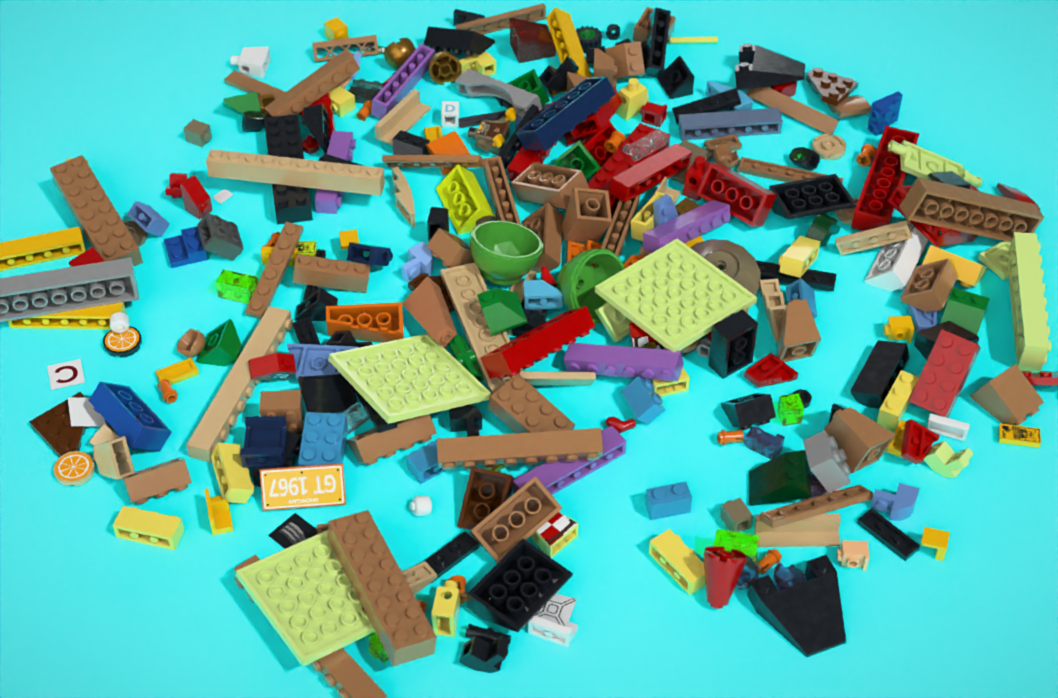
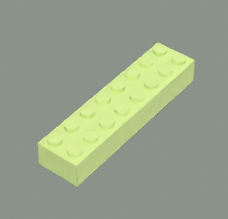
M1014 232L1007 254V267L1009 270L1008 277L1016 364L1021 371L1040 372L1043 364L1046 365L1047 352L1051 351L1052 346L1051 341H1048L1050 326H1047L1048 311H1045L1047 298L1043 295L1045 292V283H1042L1044 270L1040 267L1042 264V255H1039L1041 243L1037 240V234Z

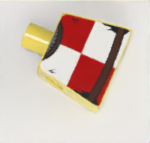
M558 512L534 532L531 538L546 555L552 558L578 537V523Z

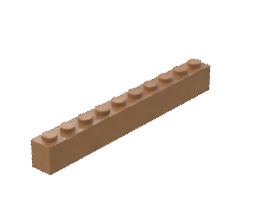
M255 554L234 568L235 575L237 570L259 561L258 556ZM235 577L234 580L240 589L244 588L238 578ZM247 592V595H248L249 599H250L252 602H255V601L252 599V597L249 595V593ZM343 648L311 663L317 673L321 672L324 675L326 683L331 688L335 687L340 698H387L385 692Z

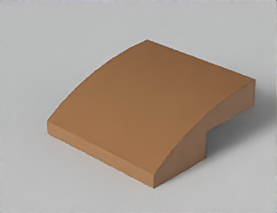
M860 95L848 96L838 106L827 103L832 113L836 112L839 118L866 114L871 111L868 101Z

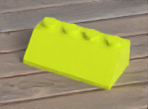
M457 164L436 187V191L444 207L448 209V215L458 234L469 233L479 224L492 221L496 217L473 172Z

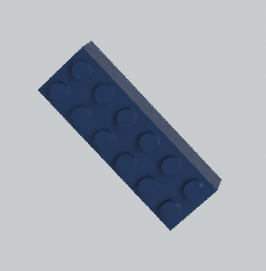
M607 76L585 78L515 132L524 150L546 151L550 149L554 142L563 139L564 134L573 131L578 123L587 120V116L597 112L601 105L610 102V98L615 95V92Z

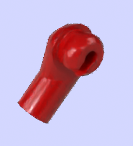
M608 417L605 421L607 427L613 426L619 433L636 427V422L633 418L622 421L616 417Z

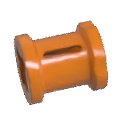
M613 131L611 138L605 141L604 148L608 152L614 153L620 144L626 140L624 134L620 131Z
M870 144L862 146L861 153L856 157L859 165L865 167L871 164V158L876 153L875 147Z
M461 575L450 577L448 580L455 581L458 584L460 604L466 602V578Z

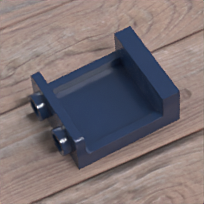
M245 417L244 448H241L240 452L243 468L284 467L288 432L286 417Z

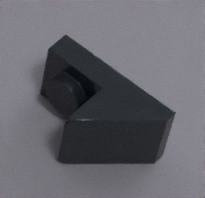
M455 9L453 12L454 25L485 18V15Z

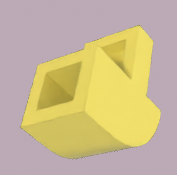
M483 52L481 55L473 54V57L469 56L459 60L461 74L468 68L488 76L497 74L496 60L487 52Z

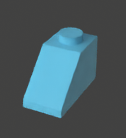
M523 280L525 309L562 308L563 294L561 291L543 280Z

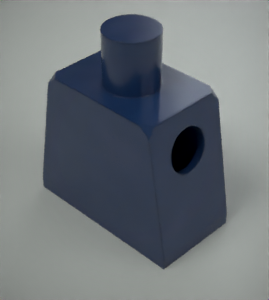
M349 242L348 261L367 265L388 266L393 258L391 249L388 247ZM363 251H369V256L364 257Z

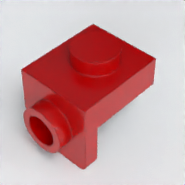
M186 173L169 174L170 184L165 188L166 195H171L172 198L182 197L180 184L188 179Z

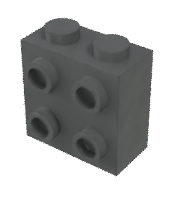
M206 213L197 224L203 249L207 252L218 254L222 258L234 261L244 249L237 225L234 222L222 219L218 215Z

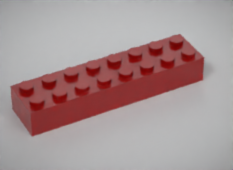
M639 123L588 182L589 189L607 190L609 193L610 180L613 176L669 147L670 134ZM609 193L611 218H613L619 198Z
M885 126L856 205L851 228L865 231L891 224L896 208L888 200L896 187L904 186L908 173L901 170L900 155L888 151V144L891 140L900 144L905 140L917 145L920 133Z

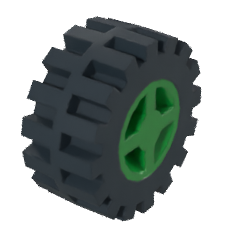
M581 26V28L576 29L584 53H586V49L602 46V33L600 30L598 31V28Z

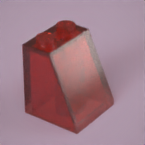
M509 18L510 46L518 63L556 56V47L546 24Z

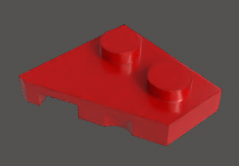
M773 353L768 354L744 371V377L756 387L796 380L799 374Z
M912 419L905 421L901 456L915 465L921 463L926 457V453L932 449L931 445L938 441L939 435Z

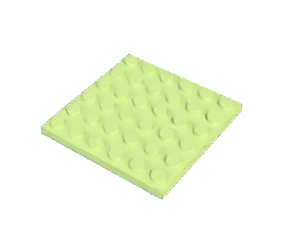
M679 239L673 240L595 286V293L666 349L674 353L677 350L681 351L711 332L715 323L728 318L731 314L737 313L742 309L746 310L757 302L755 295Z
M429 333L329 354L328 361L388 424L489 400L491 392L441 344L434 340Z
M328 530L236 571L238 580L302 667L375 632L327 538Z

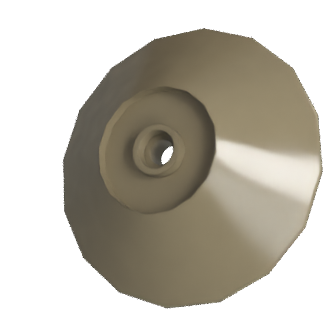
M710 239L696 243L691 247L696 253L715 267L722 268V272L753 295H756L760 287L761 271L755 258L743 246L729 240Z

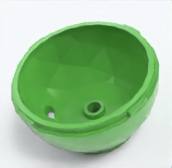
M484 222L474 228L470 235V249L473 260L479 267L482 277L494 284L513 285L518 283L523 276L536 266L543 251V243L538 235L527 227L514 222Z
M586 250L577 254L562 266L557 276V289L562 292L563 302L568 310L587 306L594 324H600L602 322L595 313V310L607 301L595 293V286L625 268L622 261L610 250Z

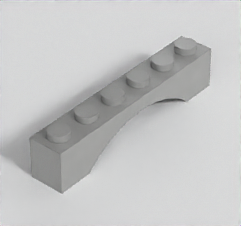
M468 68L455 79L461 94L469 97L495 96L502 98L514 107L517 112L516 115L520 118L525 116L532 104L538 106L539 111L542 110L540 98L536 94L481 74L478 71Z

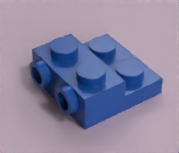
M899 91L872 102L867 129L875 136L882 134L885 126H890V124L898 121L903 96Z
M197 226L182 229V235L164 239L171 268L207 260L206 253L208 252L203 249Z

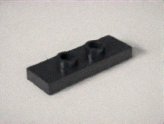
M464 531L425 561L437 574L435 580L479 548V543Z

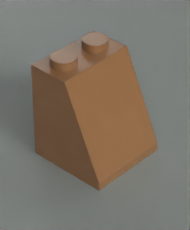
M573 188L562 223L563 241L586 243L587 240L600 241L612 222L609 193L607 190Z
M806 299L790 301L780 320L776 356L783 362L812 357L821 341Z
M1016 364L970 395L976 403L1001 423L1009 425L1015 423L1017 426L1027 420L1025 417L1027 414L1031 417L1040 411L1038 406L1044 403Z
M851 407L837 410L832 415L831 423L824 428L829 437L833 436L835 438L838 449L842 448L847 456L845 462L848 464L852 474L879 461L896 436L890 430Z

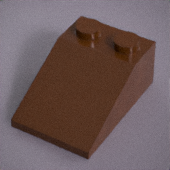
M472 466L457 527L472 530L510 498L514 477L510 474Z

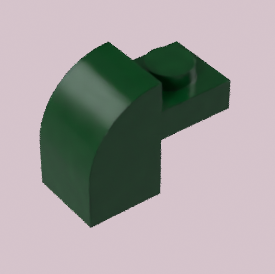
M821 213L814 219L805 237L821 241L820 246H827L832 233L838 234L841 227L836 225L837 219Z

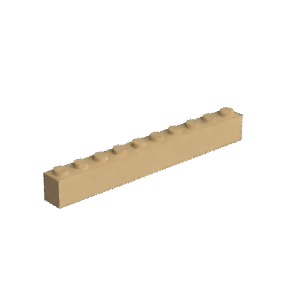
M210 149L206 159L209 177L377 196L382 195L385 185L384 168L217 149Z
M272 306L268 307L186 444L190 458L212 463L210 456L216 444L223 443L228 439L229 432L236 425L239 414L244 411L246 402L253 396L256 385L261 382V379H251L248 360L277 353L279 345L285 340L287 331L292 328L293 319H291L289 310Z

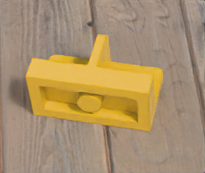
M204 489L212 534L218 535L233 532L228 500H223L221 495L210 497L209 489Z

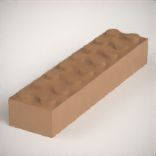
M83 155L50 167L55 186L91 247H94L103 260L111 261L131 257L133 266L143 263L139 247Z
M917 177L899 206L907 220L1007 242L1012 241L1014 232L1034 233L1044 219V216L1035 204Z
M369 510L328 521L327 538L392 666L395 667L435 654L437 636Z

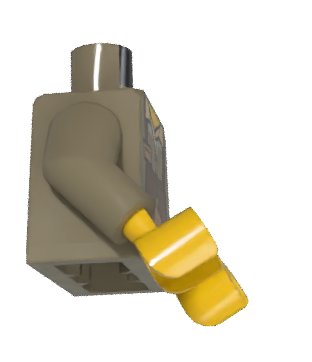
M509 108L505 112L506 115L498 120H483L479 128L469 127L468 137L475 138L476 148L481 149L485 153L500 154L510 136V121L516 119L515 115L517 112L514 108Z

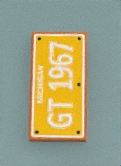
M343 463L260 469L263 511L346 505Z

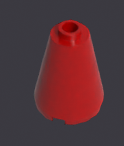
M708 546L704 550L706 600L710 603L711 607L722 609L723 606L728 605L746 564L747 555L736 549L727 551L722 546Z

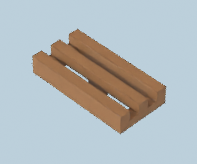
M736 134L704 141V147L712 153L715 147L720 144L729 145L731 151L742 149V144Z

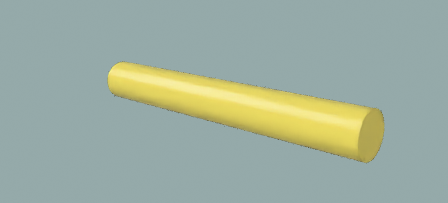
M718 36L670 37V44L718 43Z

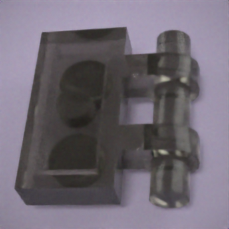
M362 78L359 80L353 79V86L350 87L349 92L355 95V103L363 104L365 101H372L383 88V83L376 80L373 82L366 81Z

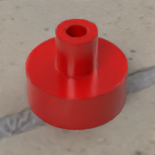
M309 135L302 141L305 153L312 154L319 150V144L313 136Z

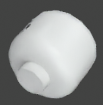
M123 312L112 314L110 317L111 330L116 333L127 331L129 329L128 315Z
M415 496L412 499L410 510L415 516H428L431 514L432 501L429 496Z

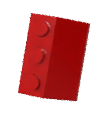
M610 121L602 131L589 134L582 141L583 145L601 167L613 155V153L608 152L604 148L605 141L611 138L613 131H617Z

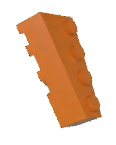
M402 302L326 306L328 335H333L335 331H350L355 339L380 343L404 339Z

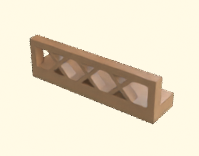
M376 35L312 42L315 62L333 59L336 56L332 52L334 49H343L354 55L348 50L351 47H359L360 50L358 52L362 54L361 57L379 55ZM366 45H374L375 51L368 52L364 47ZM318 51L328 52L325 57L318 58L317 56Z

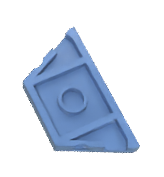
M287 343L289 353L294 354L295 376L297 380L299 376L341 374L328 361L329 354L359 348L353 346Z

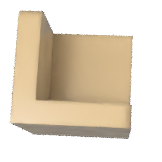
M104 422L89 442L96 446L120 436L115 433L111 425Z

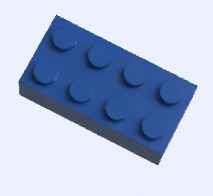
M100 381L89 399V402L94 406V410L104 417V421L114 428L115 433L120 437L125 436L127 445L131 449L161 451L172 433L129 386Z

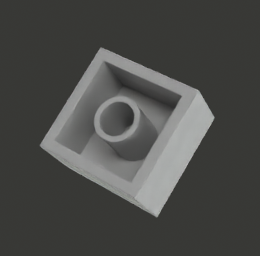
M823 430L803 440L810 470L828 493L851 483L849 478L851 470L845 462L847 456L842 448L838 449L837 442L833 436L829 437L826 431Z

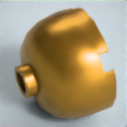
M400 38V42L396 44L393 41L384 50V58L391 67L399 69L416 50L409 38Z
M440 51L430 58L428 72L435 83L445 85L444 83L451 82L452 84L461 74V65L453 53Z

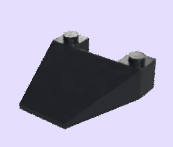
M743 44L739 47V65H736L735 68L737 90L756 89L804 80L806 64L758 45Z
M827 555L807 561L804 574L807 581L778 591L769 575L749 581L747 597L757 614L806 657L846 644L837 571Z

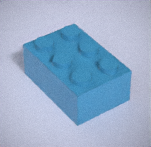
M306 412L298 466L344 462L348 432L346 414Z

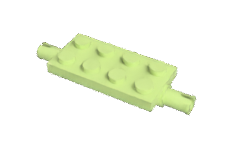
M891 140L888 144V151L900 155L901 170L906 173L931 180L928 176L929 173L953 171L976 188H979L982 184L981 177L969 173L968 170L963 169L962 164L905 140L901 144Z

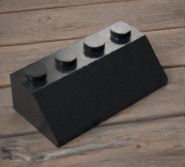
M428 26L423 45L434 49L435 52L439 50L451 51L453 54L461 55L463 53L473 57V54L481 55L495 44V40L475 31Z

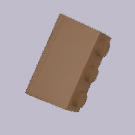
M949 258L915 267L900 300L924 312L943 309L958 277Z
M182 457L136 471L134 474L122 478L131 503L136 502V505L147 502L148 497L156 495V498L168 495V491L175 488L176 491L188 488L187 484L192 483L185 459Z

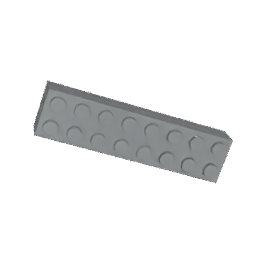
M131 257L0 278V322L139 300L138 283Z

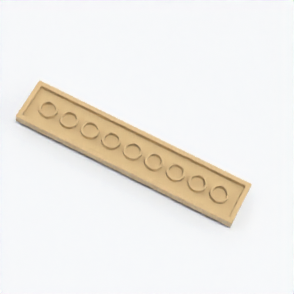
M476 263L440 270L441 278L470 347L476 355L477 363L486 385L492 395L514 376H507L500 380L498 377L490 379L480 357L510 342L506 331L494 336L490 333L477 294L488 291Z

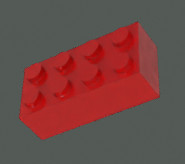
M710 163L696 194L708 202L715 200L730 204V214L752 227L763 226L777 196L772 191L721 163Z
M941 329L909 402L935 415L949 418L981 347L974 342Z

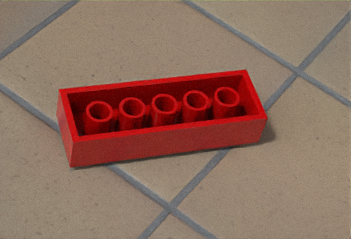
M587 306L561 313L480 357L490 379L498 377L500 380L507 376L512 377L520 373L519 369L529 368L534 365V361L547 358L548 353H555L563 349L562 345L572 344L576 342L577 337L581 338L590 334L589 330L596 326Z

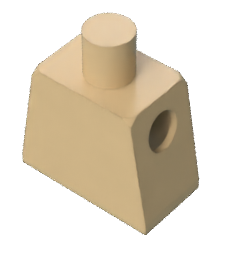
M125 436L93 447V460L97 463L101 475L118 480L135 473Z

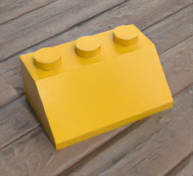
M930 245L922 265L949 258L958 275L957 280L961 281L960 285L970 288L971 285L976 287L987 270L981 264Z

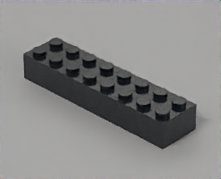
M298 114L264 118L268 155L304 159ZM272 184L277 225L285 224V222L296 223L313 220L308 188Z

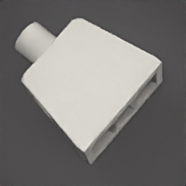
M244 47L240 56L231 55V65H238L239 72L242 74L264 79L271 61L270 48Z

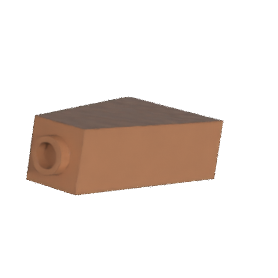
M427 276L402 304L430 336L445 347L457 335V331L440 287Z

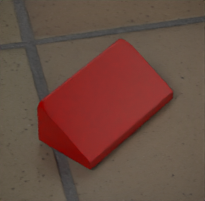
M542 266L540 280L556 288V281L546 266Z

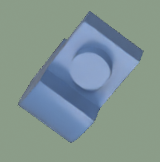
M899 483L896 495L875 489L870 508L890 513L889 520L891 521L905 520L914 511L920 488Z

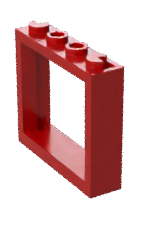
M912 185L896 187L888 200L904 217L905 215L899 206ZM910 221L936 247L973 242L978 236Z

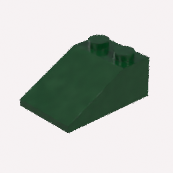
M805 450L783 453L749 471L750 506L811 498V471Z

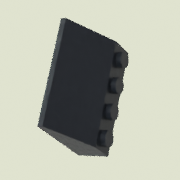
M836 174L769 186V190L777 194L771 207L772 211L788 220L856 207V203Z
M523 538L467 593V608L483 620L518 633L570 580L573 573Z

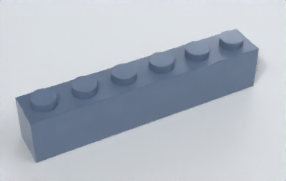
M779 108L682 114L678 118V131L681 141L684 139H714L736 134L737 137L781 134L783 120Z

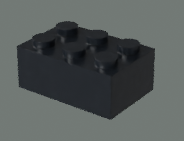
M743 309L715 323L712 327L708 366L722 379L753 362L758 323Z

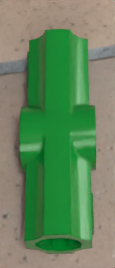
M457 334L448 343L453 357L481 382L483 375L477 365L476 355L473 349H469L464 337Z

